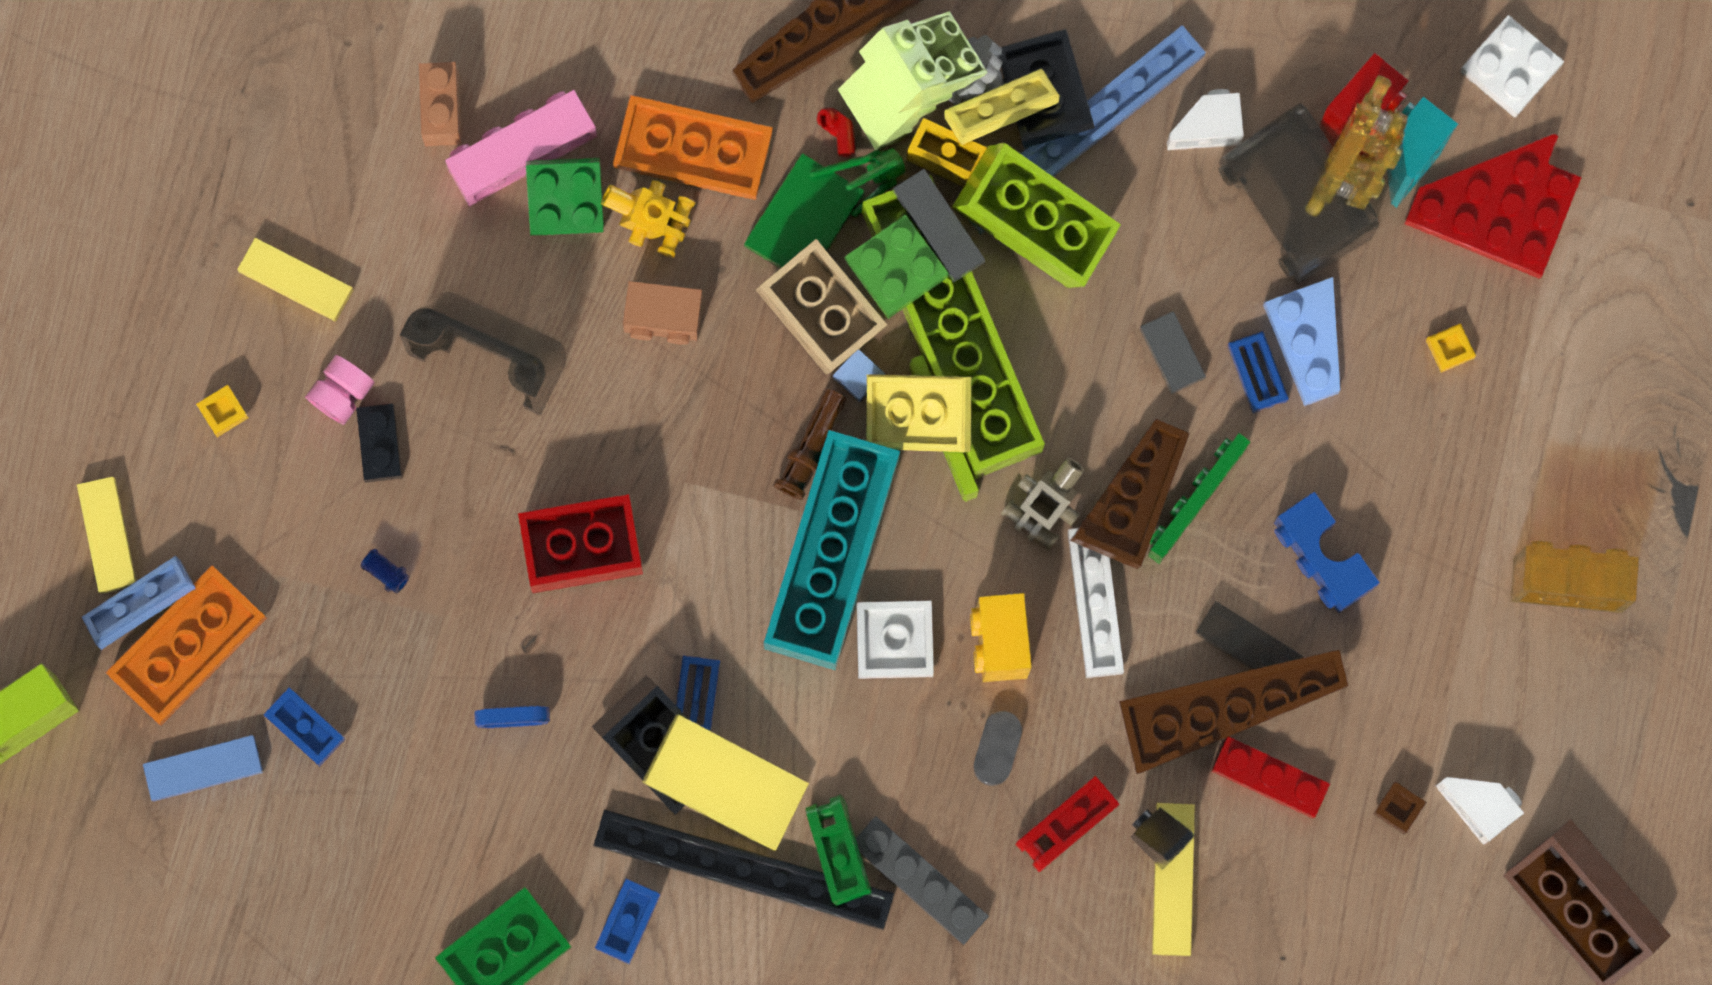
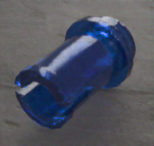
M372 549L360 565L363 570H366L385 585L384 589L387 592L399 593L410 578L406 573L405 567H397L376 549Z

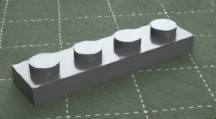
M876 816L855 838L860 854L963 946L989 917Z

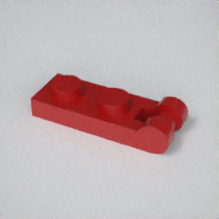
M1094 776L1019 839L1015 845L1022 853L1024 851L1028 853L1034 861L1032 865L1040 873L1114 811L1120 803L1097 776ZM1044 834L1054 844L1048 851H1045L1037 842Z

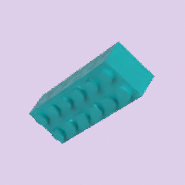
M828 430L764 639L765 650L836 671L899 462V450Z

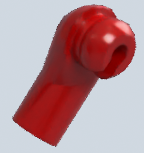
M821 109L816 116L817 123L825 131L837 138L838 156L851 157L856 155L854 124L852 120L837 109Z

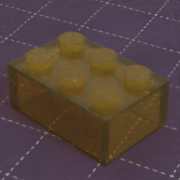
M1532 541L1531 546L1526 545L1513 559L1510 602L1622 613L1636 602L1639 557L1628 556L1629 551L1606 549V553L1591 552V547L1585 545H1569L1567 550L1553 548L1554 543Z

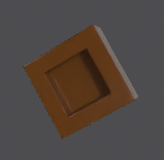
M1395 781L1373 814L1405 835L1427 802Z

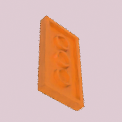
M630 95L613 167L756 200L773 134V127Z
M213 566L194 583V590L177 600L106 672L160 726L267 619L260 610Z

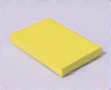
M867 375L866 441L895 450L971 452V377Z

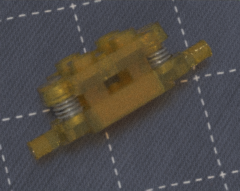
M1377 76L1374 85L1365 95L1361 104H1356L1325 161L1323 172L1313 190L1314 193L1305 207V211L1308 214L1319 216L1325 202L1331 203L1336 193L1343 196V198L1346 197L1345 205L1363 210L1370 198L1376 200L1379 197L1385 184V179L1382 178L1387 168L1393 170L1396 167L1402 154V149L1399 147L1404 138L1405 132L1403 131L1408 120V116L1397 109L1389 110L1386 113L1385 110L1382 112V99L1391 86V81L1388 78ZM1360 151L1365 152L1364 156L1359 154Z

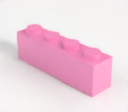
M574 90L567 94L564 91L554 94L546 101L547 105L536 111H533V109L525 110L514 118V123L503 129L500 126L492 128L482 135L481 138L483 140L472 146H469V144L461 145L449 154L450 158L445 160L448 171L469 207L526 176V161L555 160L597 137L596 127Z

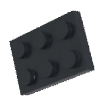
M1066 29L1001 47L1002 53L999 59L1002 61L1001 69L1005 83H1009L1042 68L1059 94V103L1016 121L1024 148L1095 128Z

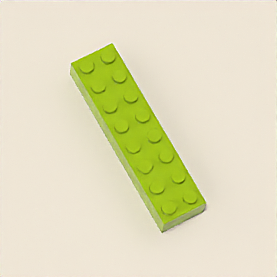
M893 190L862 202V215L872 237L904 215L908 217L922 236L893 193ZM972 271L955 282L949 276L903 308L906 320L919 351L924 356L931 376L971 377V452L963 453L974 480L1042 453L1045 443Z

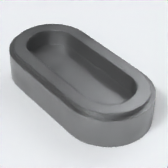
M996 712L985 723L973 766L975 776L985 785H999L1008 778L1011 772L1022 727L1019 719L1010 712Z

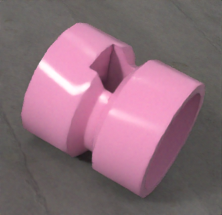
M335 355L323 371L326 377L325 380H317L305 398L328 417L345 425L356 410L354 401L356 399H364L375 382L358 367L346 359Z

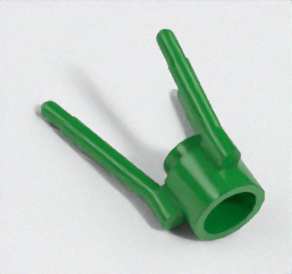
M890 148L883 153L879 150H874L864 156L824 166L810 171L809 175L810 177H817L870 162L867 165V173L846 185L847 190H852L870 180H873L876 184L881 183L878 188L863 200L866 201L883 194L886 190L897 185L896 178L905 174L906 170L899 153L895 149ZM862 202L851 212L853 217H857L862 212Z

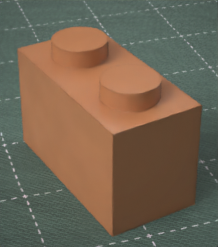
M456 62L420 63L421 135L425 146L462 145L459 72Z
M628 281L623 319L624 332L630 333L631 338L638 340H652V336L667 337V342L679 345L689 344V340L698 341L703 302L702 290Z

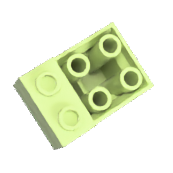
M949 11L910 24L909 20L883 27L859 51L865 63L838 91L875 150L900 142L912 131L913 126L919 122L922 116L931 114L937 109L936 104L952 98V92L965 88L972 82L985 76L988 72Z

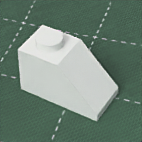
M1216 89L1209 91L1208 95H1203L1170 133L1167 141V150L1240 145L1244 136L1240 93H1230L1227 89Z
M1446 777L1436 785L1437 789L1483 845L1524 814L1519 807L1522 805V802L1518 795L1510 787L1504 789L1500 783Z

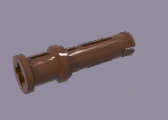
M825 389L821 402L797 449L789 452L787 456L789 462L781 478L776 479L773 484L780 492L792 498L803 500L805 496L803 490L812 472H816L819 463L817 459L824 446L828 430H832L840 411L847 401V398L831 389Z

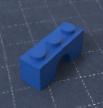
M1313 492L1277 517L1274 522L1277 528L1274 532L1285 548L1291 546L1299 557L1296 563L1301 572L1308 579L1313 577L1321 589L1317 592L1323 603L1329 609L1334 607L1340 613L1374 590L1380 582L1359 553L1341 562L1332 561L1324 556L1319 545L1320 537L1330 530L1336 521L1317 494Z

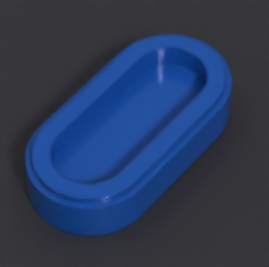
M545 706L477 710L474 711L475 726L478 728H506L545 725L550 722V708Z

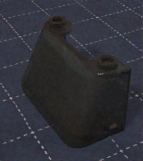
M1301 103L1284 112L1223 156L1219 161L1221 167L1218 170L1222 179L1229 187L1232 185L1238 189L1243 187L1281 245V257L1278 259V263L1282 271L1289 278L1293 276L1298 284L1371 240L1379 227L1378 217L1364 194L1358 203H1354L1352 200L1346 199V197L1343 198L1340 194H1334V191H1327L1328 183L1336 170L1343 173V175L1346 174V177L1348 175L1349 178L1352 176L1313 116Z
M450 292L439 294L415 310L407 319L400 333L407 354L423 362L434 351L442 350L450 353L457 337L510 361L508 377L511 385L519 392L525 394L524 408L540 416L567 361L565 349L557 340Z

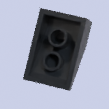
M646 675L606 712L592 728L643 781L675 715L688 718ZM648 786L675 815L685 806Z

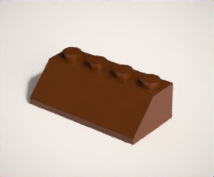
M1571 819L1503 875L1597 985H1613L1654 954L1671 936Z

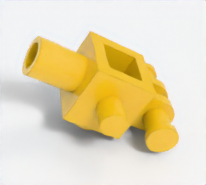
M652 180L649 190L642 187L632 191L631 194L610 184L602 197L601 204L623 214L619 225L632 231L629 242L642 247L646 237L654 239L665 236L657 252L666 257L674 258L678 242H683L685 234L681 231L683 227L688 228L691 220L688 216L691 208L695 206V202L689 198L678 196V204L675 211H673L676 202L662 196L666 185L659 181Z

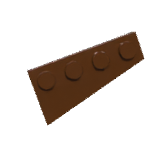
M1155 419L1070 541L1135 569H1139L1144 561L1190 433Z

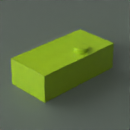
M1006 143L987 147L952 206L954 210L1067 288L1085 287L1121 226L1120 223Z
M42 663L0 691V764L79 711L57 676Z

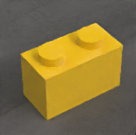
M923 118L908 148L907 161L964 187L987 147L974 141L961 145L953 131Z

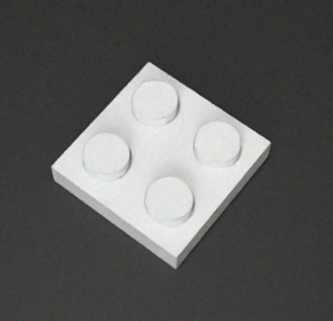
M1508 15L1462 66L1460 72L1516 118L1562 66L1564 61Z
M932 601L857 602L858 679L934 676Z

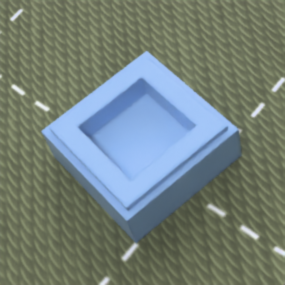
M858 349L833 374V378L854 398L861 402L867 395V375H885V373Z

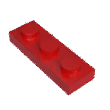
M1231 737L1226 738L1211 772L1312 819L1316 817L1330 786V783Z

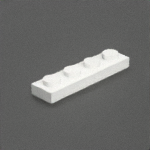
M1068 529L1086 678L1121 675L1124 673L1110 558L1071 542L1070 539L1077 529Z

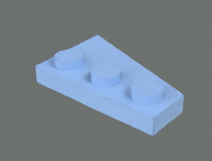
M1333 277L1265 302L1263 305L1304 406L1338 394L1340 392Z

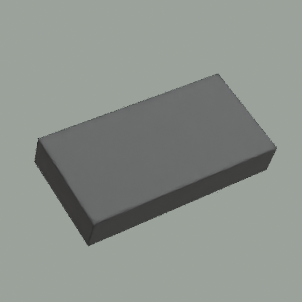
M1174 311L1140 326V331L1171 394L1205 379L1206 375Z

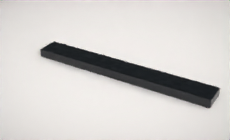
M605 809L593 845L596 848L883 931L894 896L892 892L870 886L872 893L840 905H835L832 902L823 872Z

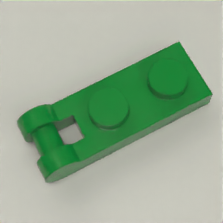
M840 794L832 797L829 803L822 806L814 804L806 807V816L832 902L835 905H840L872 893L848 816V807L843 796ZM834 817L836 824L825 828V820Z

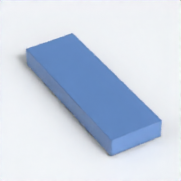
M174 556L82 616V619L95 644L102 650L194 590L195 586L181 560Z
M253 735L143 764L151 801L153 802L263 773L256 740Z

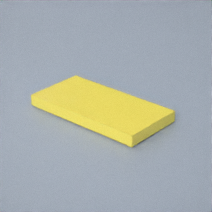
M675 715L642 783L772 851L777 850L809 784L680 715Z

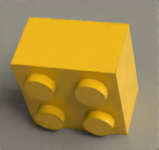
M1024 593L979 597L976 608H971L970 614L971 636H978L979 645H975V651H973L975 673H982L983 682L1027 679L1031 670Z

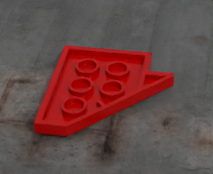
M1552 134L1419 187L1404 224L1541 279L1582 177L1548 164L1559 137Z

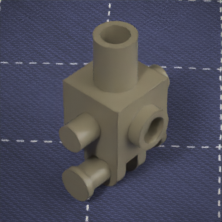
M1066 458L1055 474L1048 470L1039 483L1026 474L1018 486L1027 492L1029 496L1020 508L1011 499L1001 512V515L1008 517L1016 523L1014 528L1018 531L1023 527L1029 532L1027 538L1031 541L1034 538L1037 539L1049 551L1059 538L1057 533L1055 535L1050 531L1060 517L1072 526L1080 515L1069 504L1078 493L1072 487L1085 472L1083 466L1072 458Z

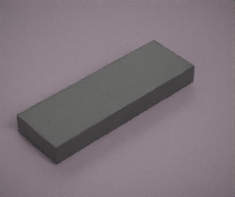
M925 169L893 188V193L936 257L947 270L953 282L985 263L984 257Z

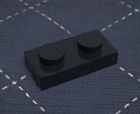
M394 404L356 408L365 483L402 479Z

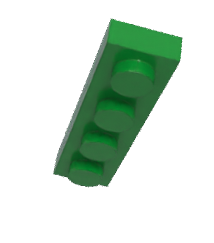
M1238 433L1233 441L1228 438L1223 441L1214 454L1219 460L1211 470L1206 467L1201 470L1192 483L1197 489L1189 499L1184 496L1179 499L1170 512L1175 518L1167 529L1160 525L1154 532L1150 541V545L1153 547L1148 554L1151 559L1160 565L1246 451L1251 442L1250 440Z

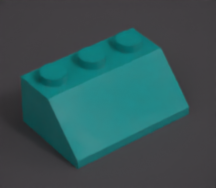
M1422 97L1416 106L1410 102L1398 116L1403 118L1399 132L1395 138L1389 137V135L1386 138L1390 142L1385 152L1391 204L1396 208L1442 154L1458 126L1457 122L1425 97Z

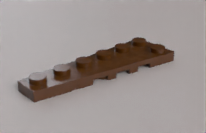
M814 0L795 19L792 18L775 36L770 37L732 70V74L750 102L754 103L923 0Z
M1334 650L1119 701L1136 774L1144 773L1348 687L1340 650Z

